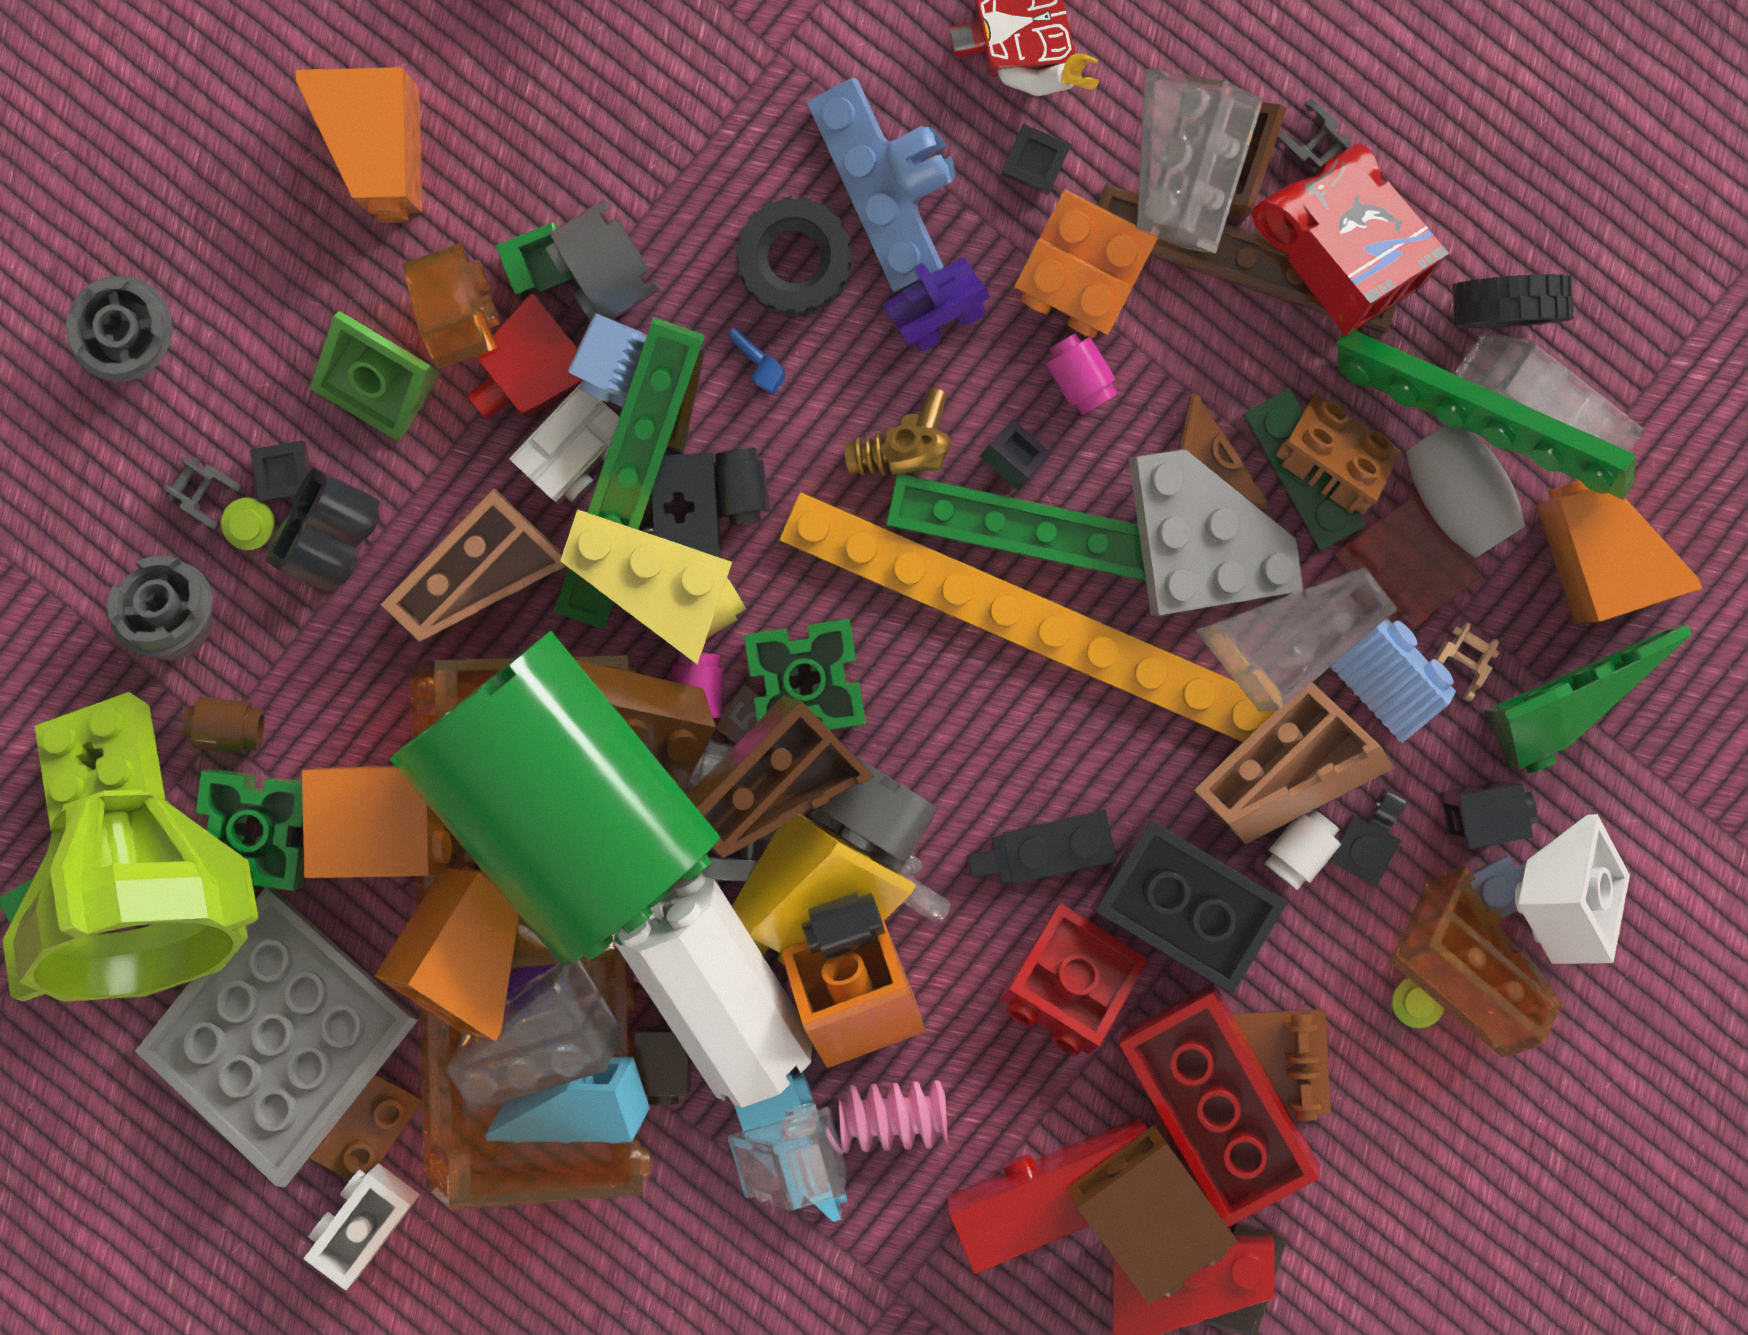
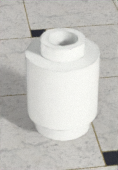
M1316 810L1309 817L1304 814L1291 821L1269 849L1272 855L1264 864L1298 890L1305 880L1311 883L1340 847L1341 843L1334 837L1340 829Z

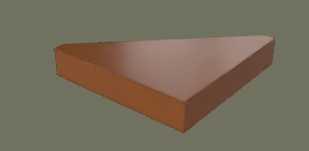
M1191 394L1178 450L1186 449L1257 508L1265 510L1268 501L1263 497L1246 471L1245 465L1223 431L1219 429L1201 401V397Z

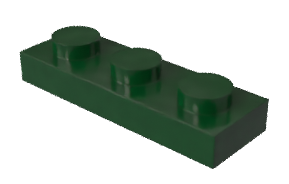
M1289 388L1247 411L1242 417L1319 552L1365 527L1366 523L1358 511L1354 510L1353 513H1350L1347 509L1330 499L1332 492L1340 483L1339 480H1337L1326 495H1323L1320 492L1331 476L1324 471L1317 482L1311 487L1307 483L1318 467L1317 465H1314L1302 480L1288 469L1282 467L1283 460L1275 456L1287 438L1289 439L1303 414L1302 408Z

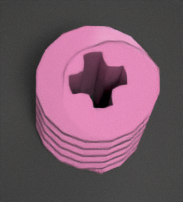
M939 1080L933 1081L929 1096H924L919 1082L916 1081L912 1082L908 1097H903L897 1083H891L887 1098H882L876 1084H870L866 1099L861 1100L855 1085H849L844 1101L839 1099L842 1153H848L853 1137H857L863 1152H869L874 1136H878L884 1151H890L895 1135H899L905 1150H911L916 1134L921 1135L926 1148L930 1149L934 1145L937 1133H941L948 1147L945 1092Z

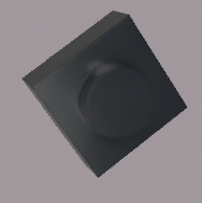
M1023 124L1001 175L1049 196L1071 144Z
M1012 419L979 457L990 465L999 476L1006 479L1019 491L1052 453Z
M296 441L250 450L259 502L265 503L295 497L305 477L311 471L306 442Z

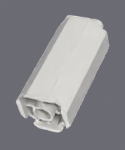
M702 872L689 882H685L681 877L672 885L673 890L651 908L653 914L643 924L629 934L622 928L616 933L614 943L716 1098L725 1101V1096H728L734 1105L743 1108L781 1094L791 1084L786 1075L795 1066L802 1073L811 1063L812 1042L805 1032L800 1014L715 879L705 877Z

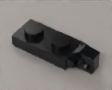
M1105 809L1003 831V835L991 837L993 850L967 855L972 877L998 872L1001 884L1009 882L1016 884L1117 862Z

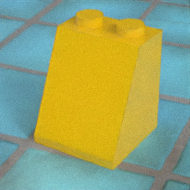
M799 814L786 821L784 826L777 829L733 903L732 908L761 954L765 955L767 949L771 948L780 953L777 960L784 964L781 950L806 941L802 923L810 920L808 909L855 892L858 893L859 897L872 893L879 913L882 914L885 920L912 894L916 884L870 852L864 851L847 839Z

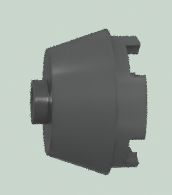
M109 276L91 283L76 297L67 315L66 333L74 357L88 372L110 381H128L147 374L163 359L171 341L172 321L164 299L149 284L129 276Z
M153 556L136 562L135 564L138 569L128 575L119 587L114 583L108 596L107 611L115 637L128 650L161 660H179L193 654L205 643L212 628V594L208 581L195 567L179 562L174 557Z

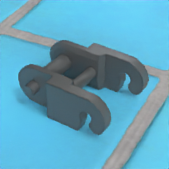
M1309 99L1305 103V107L1308 111L1316 113L1315 118L1322 125L1320 131L1306 146L1299 147L1289 136L1280 130L1276 141L1285 145V151L1300 166L1306 161L1312 167L1311 173L1316 176L1321 165L1351 147L1349 145L1351 140L1347 135L1342 137L1336 131L1340 124L1316 101ZM1327 136L1334 145L1318 159L1311 151Z
M193 456L191 461L182 457L180 461L186 466L173 486L166 484L163 486V489L170 493L167 499L172 502L176 498L180 499L183 502L179 508L217 530L220 523L210 519L205 513L200 511L201 505L198 503L211 482L219 480L238 492H241L244 486L231 480L229 476L213 466L206 464L204 469L199 467L198 463L200 460ZM194 472H197L204 479L193 497L190 498L183 494L182 491Z

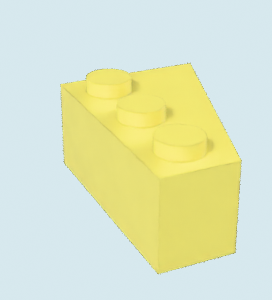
M577 510L560 561L698 665L732 562Z

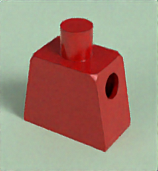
M533 293L524 300L476 356L490 374V377L467 396L486 420L510 401L526 418L532 417L568 397L583 381V379L568 372L578 348Z

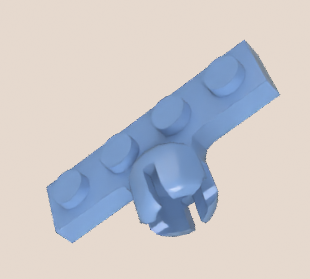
M850 78L807 101L893 292H901L919 282L913 267L920 263L926 266L930 274L942 269L943 264L918 211V203L922 197L949 184L955 176V168L951 156L943 159L941 154L931 157L947 148L941 136L933 128L920 126L893 141H888L878 125L858 79Z

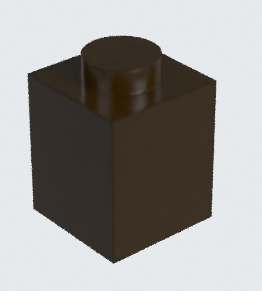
M639 1026L635 1031V1064L645 1095L647 1096L648 1104H678L679 1096H688L691 1090V1058L669 1026Z

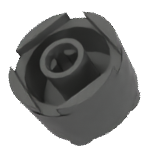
M605 199L550 232L554 243L546 247V251L559 272L564 275L571 271L582 288L574 293L590 321L595 313L613 320L660 291L656 280L646 285L641 277L647 273L649 268L619 219L617 218L608 223L602 213L611 208Z
M856 757L874 778L861 785L855 784L829 798V802L816 808L811 816L838 832L842 824L845 825L840 833L842 837L870 853L877 845L879 848L874 856L901 872L939 808Z

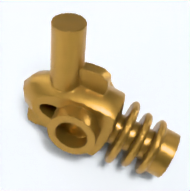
M928 389L920 415L907 414L903 416L901 425L887 429L885 440L883 434L878 431L875 433L874 441L871 436L865 438V445L860 437H857L853 442H846L844 451L848 472L850 474L860 473L863 476L867 473L868 466L871 474H875L877 472V465L882 475L887 474L888 465L893 475L917 474L923 470H942L944 457L947 456L952 444L948 435L938 430L947 394L940 389Z

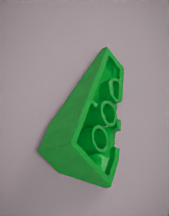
M1672 626L1483 710L1508 767L1515 769L1525 767L1527 773L1530 774L1556 763L1555 753L1572 745L1692 635L1689 626Z

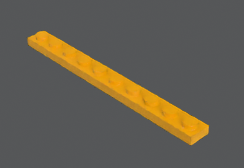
M801 492L779 540L1240 742H1244L1280 707L1282 702Z

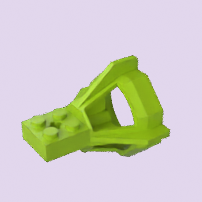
M127 692L35 725L50 824L49 831L52 834L48 851L2 940L11 997L19 1001H26L46 994L63 1002L145 997L222 971L248 939L246 925L255 922L258 918L249 861L165 800L149 704ZM149 925L148 927L123 932L103 933L125 927Z

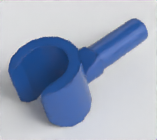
M737 327L732 328L727 336L750 361L758 365L750 380L769 393L775 394L785 379V370L775 359L758 350Z

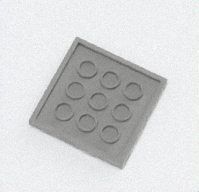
M265 887L256 898L258 918L255 922L246 925L248 936L246 942L222 971L190 981L135 1052L275 1186L286 1187L419 1019L279 892Z

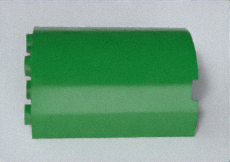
M549 631L469 696L461 700L405 744L390 758L400 773L560 964L569 961L574 963L583 956L590 961L613 943L615 939L612 935L622 928L627 934L638 928L653 914L651 908L673 890L672 885L682 877L685 882H689L710 865L712 860L706 853L721 838L552 631Z

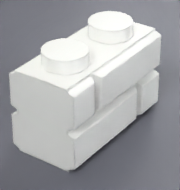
M581 383L509 458L559 505L566 498L574 503L593 484L594 480L588 474L602 460L605 461L620 418L602 400L580 390Z

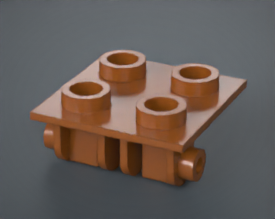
M1314 393L1291 436L1284 441L1275 456L1283 460L1282 467L1288 469L1302 480L1313 466L1317 465L1318 467L1307 484L1312 487L1323 472H1327L1331 476L1320 493L1326 495L1337 480H1339L1340 483L1332 492L1330 499L1347 509L1350 513L1356 510L1364 515L1369 507L1377 502L1401 450L1393 446L1384 434L1368 429L1349 416L1348 412L1340 404L1326 400L1317 393Z
M1326 1010L1232 1013L1291 1116H1296L1298 1121L1317 1120V1115L1331 1114Z
M375 1074L309 1159L349 1180L352 1179L359 1169L367 1174L378 1163H381L421 1104L422 1099Z

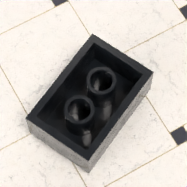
M1145 817L1091 907L1097 913L1234 994L1288 902Z

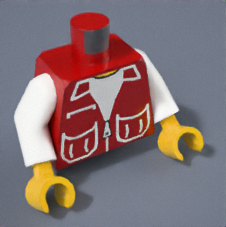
M975 0L974 7L977 21L948 27L955 58L984 52L989 75L999 77L1009 87L1034 96H1042L1071 89L1073 85L1089 90L1098 86L1099 80L1092 77L1082 78L1083 68L1087 64L1097 63L1098 60L1085 54H1075L1064 0Z

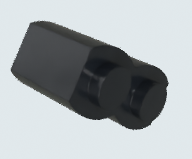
M313 467L298 489L289 516L281 524L270 545L266 562L287 575L333 594L340 585L348 581L353 573L356 547L375 530L379 519L378 508L380 501L365 491Z

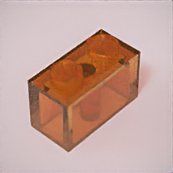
M462 243L402 264L418 329L437 370L497 349L492 327L500 324L499 317L490 295L483 296L482 292L490 290V285L480 260L470 262Z

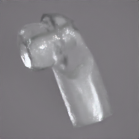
M911 854L901 872L897 871L916 884L912 894L903 903L931 921L939 923L947 915L950 901L914 878L916 873L921 870L922 862Z

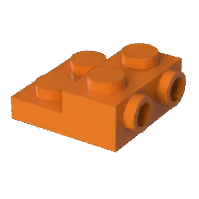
M1064 189L1014 287L1023 291L1020 301L1027 306L1044 314H1048L1051 307H1054L1070 315L1067 325L1081 334L1095 338L1099 330L1108 335L1158 236Z

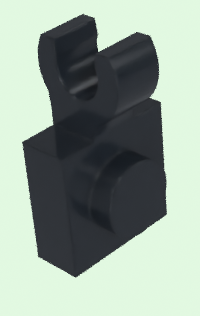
M1383 789L1366 821L1353 814L1351 815L1338 839L1341 845L1328 861L1377 887L1401 842L1399 838L1389 834L1388 831L1400 816L1407 801Z

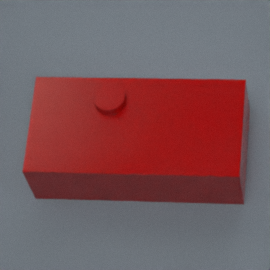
M1215 983L1207 985L1123 1031L1119 1042L1122 1051L1211 1205L1228 1227L1319 1180V1163Z
M1138 1116L1035 1160H1033L1031 1154L1017 1157L1002 1166L1004 1173L947 1196L949 1215L974 1274L1089 1227V1223L1077 1209L1066 1188L1145 1132L1147 1127L1141 1117Z

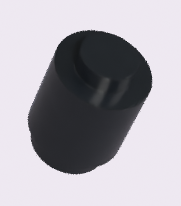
M744 448L716 453L714 472L718 517L729 518L731 527L761 523L760 513L770 511L764 461L758 460L757 449Z
M855 892L808 909L810 920L802 923V928L812 954L822 951L826 960L874 944V937L886 933L872 893L859 897L858 893Z

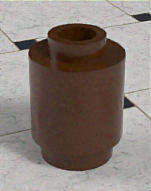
M200 696L196 706L189 705L186 709L183 733L185 737H191L192 746L196 749L245 754L248 749L258 751L264 735L265 711L264 709L253 708L251 702Z

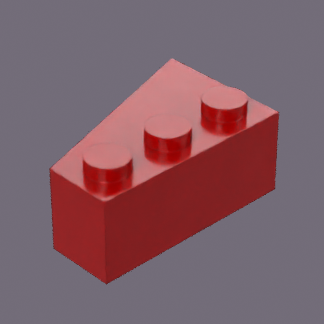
M1235 1236L1238 1242L1229 1248L1223 1259L1214 1265L1202 1267L1188 1277L1175 1294L1167 1298H1159L1151 1305L1147 1303L1113 1257V1335H1159L1275 1299V1244L1273 1236Z

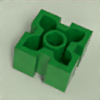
M850 619L807 625L809 638L790 641L789 632L786 628L744 635L750 677L764 676L767 694L765 697L754 698L757 722L783 696L802 701L817 718H822V723L829 730L866 724L860 682L847 684L844 663L856 662ZM803 664H810L811 672L819 671L821 682L813 685V694L802 695L801 687L794 689L791 684V677L799 675V666Z
M217 769L201 771L196 814L209 815L207 831L249 861L250 872H253V886L291 891L306 887L307 878H304V844L298 843L300 827H303L302 780L279 777L265 779L264 789L255 788L257 778L255 774ZM257 818L260 821L259 824L263 826V836L257 837L256 842H253V834L245 832L246 822L255 821Z

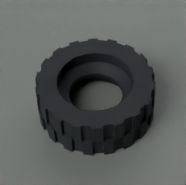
M792 196L782 197V200L774 203L770 201L764 204L763 209L757 213L754 211L748 218L749 222L745 228L742 227L739 234V243L736 246L737 269L745 289L759 305L762 304L772 313L786 314L787 317H797L799 314L809 316L815 314L816 310L822 307L827 308L833 303V299L843 292L852 269L851 243L843 223L838 216L835 217L830 212L828 207L822 203L820 205L813 203L810 198L792 199ZM792 231L802 232L810 236L820 250L818 269L809 279L799 283H789L778 278L771 270L768 262L769 249L775 239L784 233Z
M1564 274L1516 275L1454 283V327L1464 329L1502 328L1573 320L1572 276Z

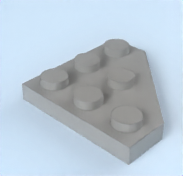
M1185 449L1129 458L1151 615H1165L1303 591L1296 539Z

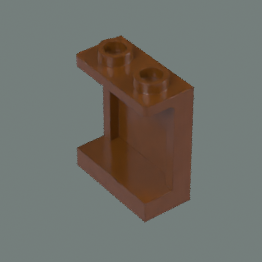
M1154 1125L1066 1188L1077 1209L1149 1305L1159 1298H1167L1175 1294L1188 1277L1204 1266H1211L1219 1262L1227 1254L1229 1248L1238 1242Z

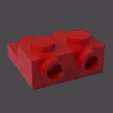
M1059 903L1053 910L1032 948L1022 959L1000 999L1009 1004L1006 1011L1015 1021L1028 1027H1034L1037 1022L1053 1032L1051 1041L1059 1049L1071 1055H1079L1081 1051L1089 1055L1101 1045L1149 959Z

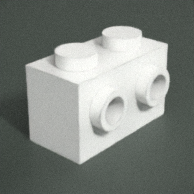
M379 1163L367 1174L360 1169L356 1172L340 1194L347 1200L336 1216L327 1212L308 1236L315 1244L304 1257V1260L344 1290H347L356 1281L420 1196L419 1193Z

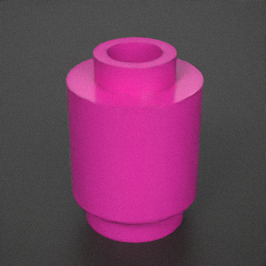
M1074 333L1049 349L1054 358L1045 364L1070 406L1076 404L1082 415L1118 394L1112 384L1116 378L1091 337L1081 341L1078 335Z
M678 652L677 665L672 664L671 681L703 688L712 717L721 718L724 668H719L720 655L701 653L697 665L683 653Z

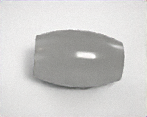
M1445 425L1406 451L1411 476L1422 502L1435 522L1449 538L1474 558L1525 527L1520 502L1509 476L1493 452L1474 433L1464 428H1452Z

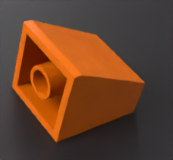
M403 67L295 70L298 87L351 197L370 215H376V221L407 222L408 214H421L420 88Z
M1578 480L1548 490L1551 500L1536 505L1574 624L1600 622L1702 589L1699 578L1626 498L1622 500L1609 493H1596Z
M396 766L332 767L302 770L304 878L431 876L446 872L445 863L450 861L452 854L450 833L445 831L444 824Z
M466 865L462 870L446 868V872L438 874L374 977L457 1031L496 1041L502 1029L519 914L482 870L479 872Z
M881 913L880 916L886 933L874 937V944L829 960L824 958L822 951L812 954L807 940L781 950L803 1027L827 1068L926 1032L914 994Z

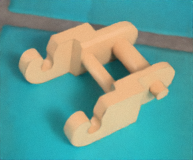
M1466 622L1462 628L1455 627L1453 633L1456 634L1453 642L1444 641L1434 659L1443 664L1447 657H1453L1473 669L1472 672L1475 677L1463 697L1464 700L1471 702L1476 695L1475 691L1477 688L1482 687L1493 669L1487 663L1491 656L1493 658L1498 656L1499 651L1496 648L1499 641L1494 639L1490 643L1485 642L1469 632L1471 624ZM1463 641L1483 653L1477 663L1457 651Z

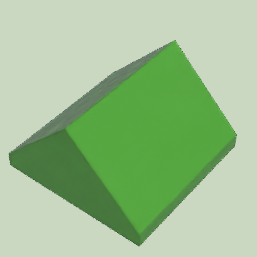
M338 311L333 317L309 389L399 442L406 434L442 373Z

